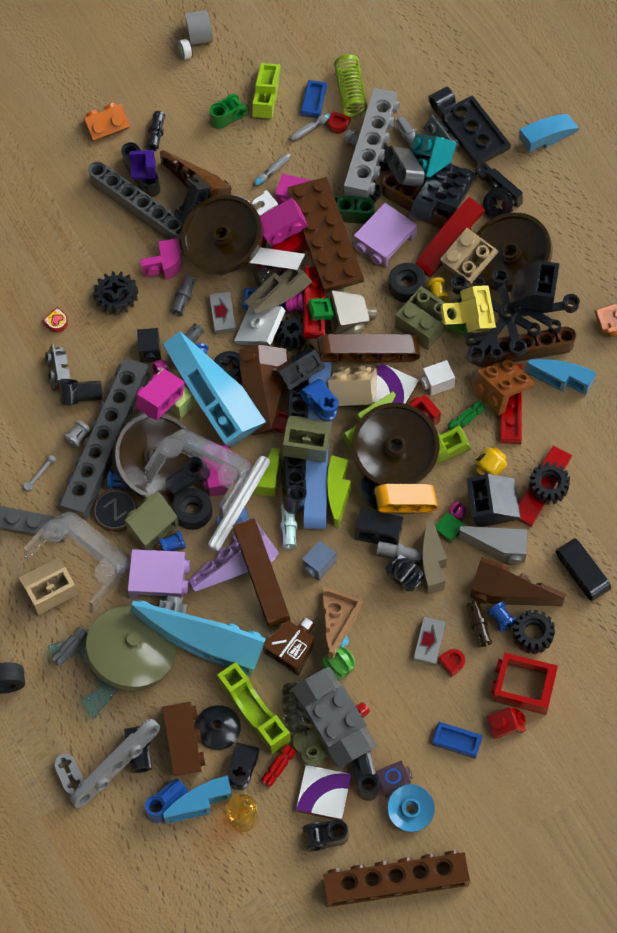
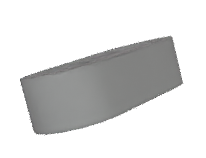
M61 754L56 758L54 765L66 793L70 796L74 794V789H69L72 786L69 779L73 777L76 783H80L78 789L83 785L82 782L84 780L75 759L69 754ZM65 760L67 763H70V773H66L64 768H60Z

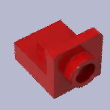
M426 394L411 400L409 405L424 412L434 425L440 423L441 412Z

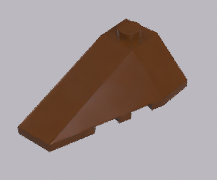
M164 150L160 151L161 164L188 189L190 186L186 183L187 178L191 179L192 175H197L212 187L208 198L218 195H231L232 188L226 180L223 181L217 175Z
M264 345L239 349L243 388L267 422L254 431L252 435L271 432L274 430L279 410V398L284 391V387L281 384L282 380L275 374L273 369L288 360V350Z
M481 557L470 595L475 601H480L482 604L504 602L506 605L563 606L566 594L543 583H531L528 579L529 576L525 574L515 575L509 572L510 567Z

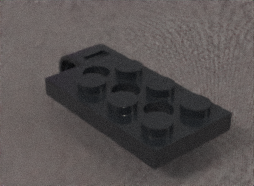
M446 86L428 96L429 103L434 112L443 120L449 131L459 141L460 146L476 166L491 160L511 148L510 142L473 95L456 103L452 90ZM462 110L466 112V114L460 116L456 114V112ZM471 124L475 125L477 128L474 130H470L467 128V126ZM486 139L488 143L481 144L478 140Z
M452 163L448 164L433 176L428 177L413 202L409 217L429 224L436 208L454 214L473 185L477 173L467 168L455 166Z

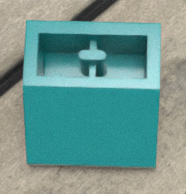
M415 133L411 143V151L422 167L424 177L433 176L452 162L456 142L437 136Z

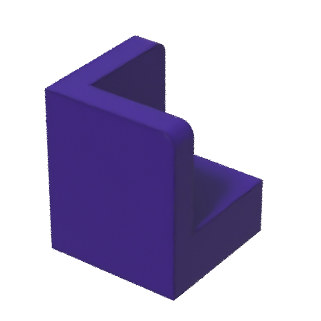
M154 150L130 151L131 178L133 180L156 178Z

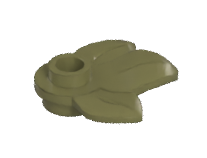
M313 727L308 731L307 735L295 732L293 746L301 754L302 761L306 765L317 767L323 762L324 758L331 757Z

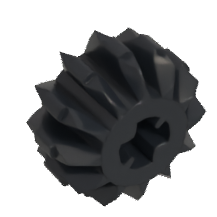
M294 315L293 319L286 316L285 321L280 322L276 332L277 343H281L282 348L288 346L290 352L293 350V347L299 350L303 342H308V339H310L303 337V318L297 320L296 315Z
M396 555L388 562L385 568L390 579L405 591H413L424 579L419 567L403 555Z

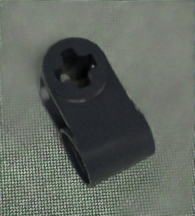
M239 742L236 743L229 769V782L233 789L244 790L248 787L258 760L260 748ZM239 774H243V776H241L239 780L236 779V777H238Z
M340 819L310 823L302 827L303 832H306L308 842L306 850L308 852L341 846L349 839L348 826ZM336 828H342L345 831L340 837L333 836L332 832Z

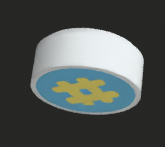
M187 39L179 40L178 47L182 59L191 58L192 51L189 41Z

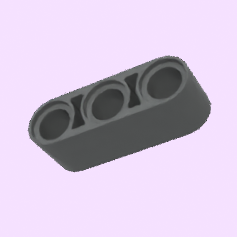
M389 146L385 156L386 163L398 183L421 187L424 182V171L409 148Z

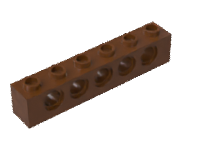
M458 850L445 852L444 856L435 857V854H426L417 860H412L410 857L401 858L398 860V863L388 864V861L376 862L372 867L355 865L351 867V870L346 871L334 868L323 874L328 908L469 886L470 883L465 852L459 853ZM446 866L449 869V873L447 875H440L436 868ZM421 869L426 873V876L422 879H417L413 876V872ZM392 873H399L402 876V880L395 883L389 879V876ZM370 876H374L379 880V883L375 886H369L365 880ZM346 880H351L355 883V887L351 890H346L342 887V883Z

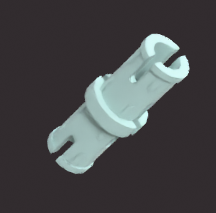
M282 504V522L280 523V530L283 533L282 545L285 549H294L297 547V522H295V514L287 512Z

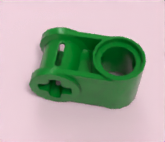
M230 94L221 101L211 105L210 124L216 129H222L234 121L242 119L247 114L248 108L246 105H242L237 94Z

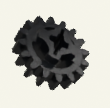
M112 271L111 276H108L106 273L104 274V280L97 279L98 285H94L95 292H93L96 306H100L102 312L108 309L110 315L113 311L120 315V310L128 312L127 307L133 308V301H138V287L136 286V281L131 280L129 274L124 277L123 272L115 275V272Z

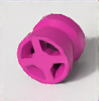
M303 292L286 301V312H292L293 310L303 312Z

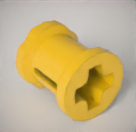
M437 277L427 282V288L430 289L432 294L444 302L449 300V296L444 288V278Z

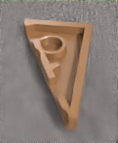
M324 586L322 599L327 656L333 659L361 611L364 600Z

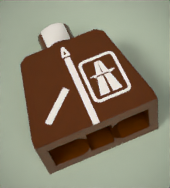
M303 618L298 626L291 621H287L264 642L263 653L299 676L315 644L314 637L309 634L315 626L314 623L307 618Z

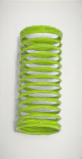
M352 54L342 55L334 62L342 111L346 116L357 117L364 114L368 108L359 59ZM345 59H355L357 61H345L338 65L339 62ZM349 62L356 63V65H354V64H349V65H345V66L339 68L342 64H345V63H349ZM347 66H353V67H351V68L342 69V68L347 67ZM357 77L356 79H349L347 81L344 80L348 78ZM359 88L358 90L346 91L348 89ZM357 91L359 92V93H355V94H351V95H346V94H348V93H354V92H357ZM361 95V96H359V97H354V98L348 99V97ZM361 103L356 106H348L350 104ZM362 104H364V106L361 107V108H359V109H353V110H351V109L345 108V107H350V108L358 107V106H361ZM365 107L363 111L358 113H348L345 111H358Z

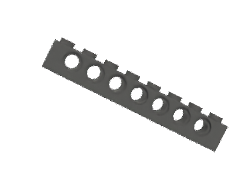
M124 358L122 365L119 364L116 369L114 383L111 382L108 387L106 401L103 400L100 405V415L98 419L95 418L93 421L92 433L90 437L85 439L82 456L79 455L77 457L74 474H70L67 481V490L61 494L59 499V505L63 514L86 522L112 465L113 447L116 437L124 425L131 420L136 409V394L141 387L146 386L150 377L148 365ZM126 382H132L130 385H123ZM118 400H124L122 403H115ZM110 418H116L115 421H108ZM108 436L107 439L100 440L101 437ZM93 455H100V457L96 459L91 458ZM86 473H92L90 477H83ZM77 492H84L81 496H75Z

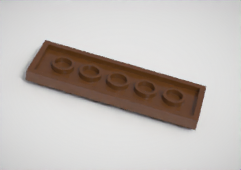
M327 177L287 187L290 199L293 198L298 204L308 224L306 228L302 229V233L323 292L327 293L363 283L364 276Z

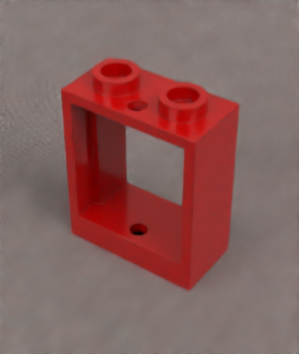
M504 652L503 660L498 659L495 672L499 673L498 680H493L490 693L494 694L493 702L547 715L558 665ZM507 664L546 674L540 700L501 691Z

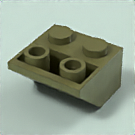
M421 286L395 315V328L404 334L416 335L418 343L429 350L446 327L443 323L440 307L441 304L446 302ZM448 308L447 315L451 318L454 311Z
M289 415L282 456L325 463L332 422Z
M158 491L153 495L147 496L138 509H133L129 512L125 519L129 537L142 550H153L159 544L158 539H165L179 526L177 515Z

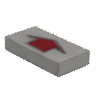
M230 292L210 294L215 334L236 331Z
M428 617L423 618L414 661L436 666L446 625L445 621Z

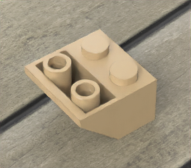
M466 228L440 260L447 270L455 276H464L467 282L472 284L498 253V250Z
M362 365L357 369H350L349 366L338 367L328 381L329 390L338 399V406L373 404L376 399L377 368H371L370 365Z
M59 557L19 577L38 615L79 595L72 578Z

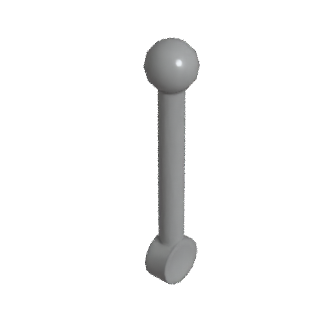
M49 455L47 462L31 481L24 484L26 491H31L35 481L51 463L56 461L54 455Z

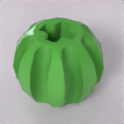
M339 647L333 659L328 658L327 654L323 657L321 666L322 669L331 667L337 679L341 680L354 670L355 658L348 649Z

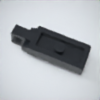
M483 162L475 169L477 176L481 180H486L492 189L503 188L512 194V200L517 208L523 204V192L495 168L492 169Z

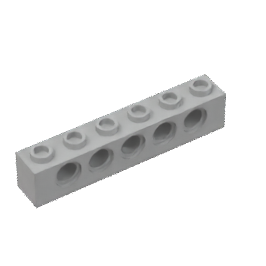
M373 88L345 180L344 196L369 198L370 194H374L376 186L374 179L379 177L381 168L378 165L380 161L383 162L384 145L389 144L390 133L388 132L389 129H393L395 123L393 115L398 113L400 101H397V92Z

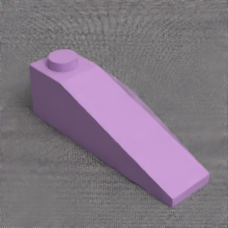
M257 523L270 562H273L276 556L279 555V552ZM235 535L232 537L234 541L227 548L222 547L218 551L219 554L214 561L206 562L189 579L195 592L248 572Z

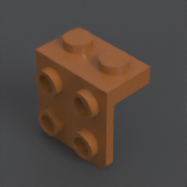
M504 360L477 370L472 391L494 412L501 415L506 411L509 396L533 388L535 382L511 360Z

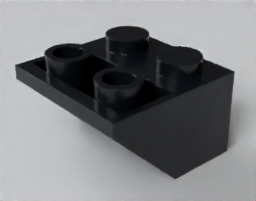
M538 260L515 269L509 306L552 312L560 263Z
M493 474L467 478L472 518L477 527H486L521 519L514 478Z

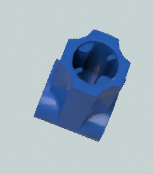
M175 778L158 794L146 800V815L151 822L159 823L163 821V813L175 801L189 792L180 780ZM158 805L162 807L161 811L157 813L150 811L153 806Z

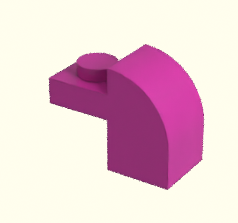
M178 238L158 242L161 256L140 259L144 277H153L164 273L165 280H168L178 274L182 267V255Z

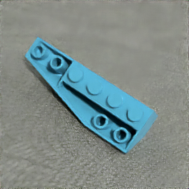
M179 331L163 343L183 380L225 445L235 446L267 423L245 389L182 332Z
M133 600L130 612L148 627L187 652L224 667H229L236 662L245 674L251 676L266 639L261 637V634L258 632L240 630L235 624H223L153 606L142 600Z

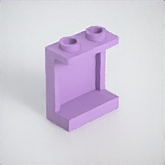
M384 203L354 235L355 249L359 253L369 256L375 264L386 268L390 257L407 239L412 241L417 236V224Z
M132 549L128 584L130 599H139V595H168L184 598V594H188V581L185 580L186 573H190V560H187L185 552Z

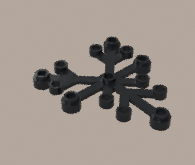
M504 269L494 270L491 277V282L497 287L501 301L500 305L491 299L493 311L498 313L499 318L496 322V327L487 332H469L465 335V344L470 347L467 351V360L473 365L483 362L485 351L489 346L491 347V360L495 362L502 360L503 350L499 346L497 336L506 324L511 340L509 346L510 355L514 358L523 357L526 354L527 345L525 341L519 339L516 324L526 329L530 337H537L540 334V325L523 318L524 316H530L546 325L548 331L552 334H557L561 330V322L559 320L551 319L543 314L549 312L509 306L510 300L506 288L509 275ZM456 275L450 281V289L455 294H460V291L470 288L467 286V279L462 275ZM477 277L473 281V286H485L486 281L483 277ZM567 294L562 302L553 303L552 312L565 310L567 313L576 312L579 309V297L575 294ZM461 297L457 299L456 303L462 302ZM556 325L558 328H552L551 326ZM493 353H499L500 355L495 356Z

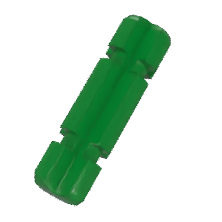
M480 401L474 402L471 408L468 407L456 417V420L453 419L448 423V429L452 430L458 426L465 427L476 418V415H480L484 411L483 404Z

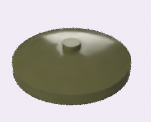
M131 606L116 607L101 614L88 631L85 653L89 666L102 681L118 689L137 691L153 687L160 683L172 669L176 657V645L162 637L131 613Z

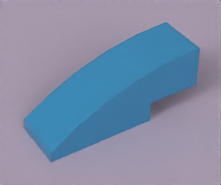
M568 114L551 116L521 128L519 140L529 152H532L543 145L545 148L579 131V127Z
M532 359L528 361L526 369L527 374L562 392L569 386L584 395H587L596 377V372L559 360Z
M228 776L211 780L184 794L163 813L165 823L168 824L212 814L211 804L233 800Z

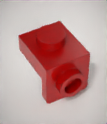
M508 707L487 716L494 739H499L516 731L521 733L526 731V718L519 709Z

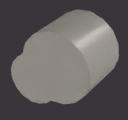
M207 10L185 13L190 45L212 42V30Z

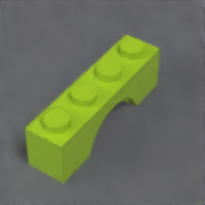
M236 662L217 674L220 686L271 754L291 741L290 732L277 715L273 714L266 707L254 690L249 678Z

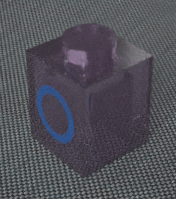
M402 760L376 771V777L379 780V787L384 798L391 796L396 789L411 784L410 780L413 779L409 767H404Z

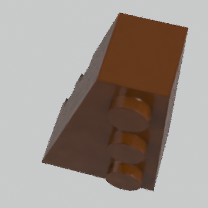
M191 702L163 706L174 776L201 772V766H206L204 752H199L198 743H201L202 740L200 729H195L194 720L198 719L196 706H192Z

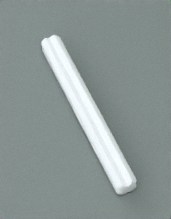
M259 456L208 542L211 549L218 551L232 529V525L235 524L268 468L270 460L267 457Z

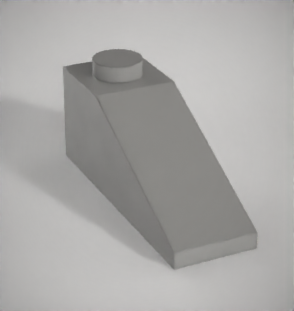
M460 526V540L501 561L510 564L525 562L527 555V529Z

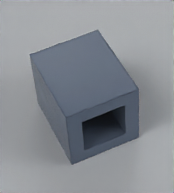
M319 540L302 559L303 571L309 577H315L320 581L337 562V553Z

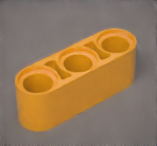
M384 484L375 488L378 510L380 512L428 513L438 508L434 486Z

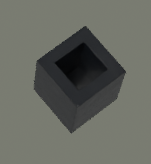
M158 328L137 329L140 362L151 363L161 360Z

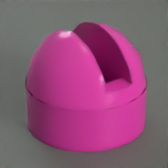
M163 360L153 362L152 370L154 375L163 368L169 371V368H166L168 363Z
M456 501L450 505L448 513L456 519L462 520L466 515V507L460 501ZM457 507H460L456 513L453 512Z

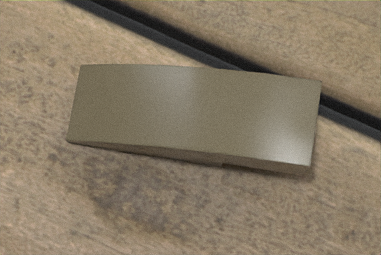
M299 267L297 270L287 269L280 277L274 273L245 303L255 313H260L293 298L312 281Z
M433 520L428 521L422 551V571L427 594L444 590L445 579L441 568L446 567L447 558Z

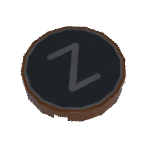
M109 490L103 493L95 502V520L106 531H124L127 529L125 519L129 512L137 509V504L134 498L126 491Z

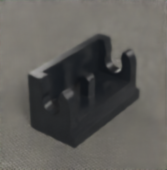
M192 175L191 179L187 178L186 183L190 187L179 210H174L175 216L182 220V223L185 222L189 213L198 204L208 198L212 188L197 175Z
M308 347L273 369V371L281 378V384L291 390L324 369L325 366L316 350Z
M361 508L355 527V540L378 544L381 541L399 545L404 517Z

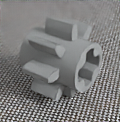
M166 595L165 601L160 600L159 603L161 608L186 614L187 605L182 604L183 598Z

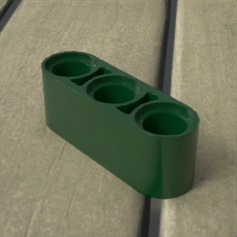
M333 195L344 223L365 224L375 214V203L370 198Z

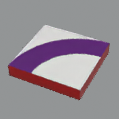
M381 363L377 369V388L374 403L394 391L396 395L392 403L407 404L418 386L419 380Z
M306 765L296 812L342 820L351 774Z

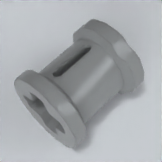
M76 420L74 422L75 426L70 432L63 435L65 441L74 448H78L81 440L91 433V429L80 420Z

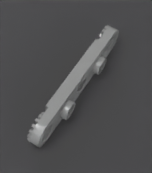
M154 719L146 720V723L143 722V725H140V728H137L135 733H131L82 782L83 785L79 789L77 788V791H73L74 794L70 795V801L76 808L85 806L100 791L106 789L110 781L133 758L138 757L142 753L143 748L160 731V725Z

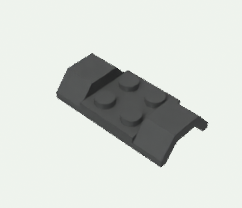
M331 667L322 669L291 688L338 769L377 747L366 728L367 725L344 686H341Z

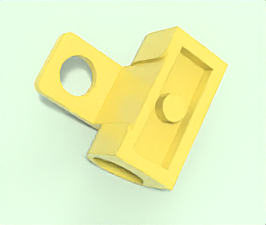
M473 286L460 291L462 302L444 303L440 306L445 325L466 324L467 333L483 332L496 327L489 286ZM448 308L454 311L455 317L453 320L447 315Z

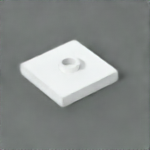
M276 306L269 310L255 313L249 307L234 342L237 345L271 346L285 313L284 308Z

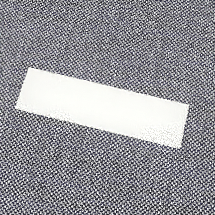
M260 247L249 263L297 270L305 254Z

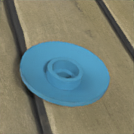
M408 784L399 787L392 793L388 802V814L393 824L399 829L407 832L420 831L427 827L433 819L435 812L434 801L430 793L423 787ZM412 805L415 808L414 813H408L406 807Z

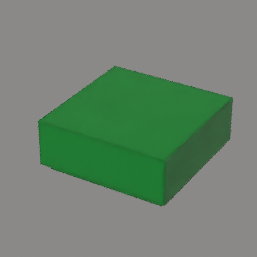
M329 298L308 300L307 304L312 321L332 320L334 315Z
M447 512L435 527L440 536L452 543L459 535L460 526H465V524Z

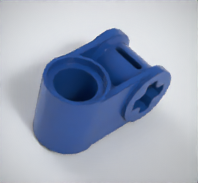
M321 379L315 380L300 390L304 402L314 410L321 420H334L337 415L338 399Z

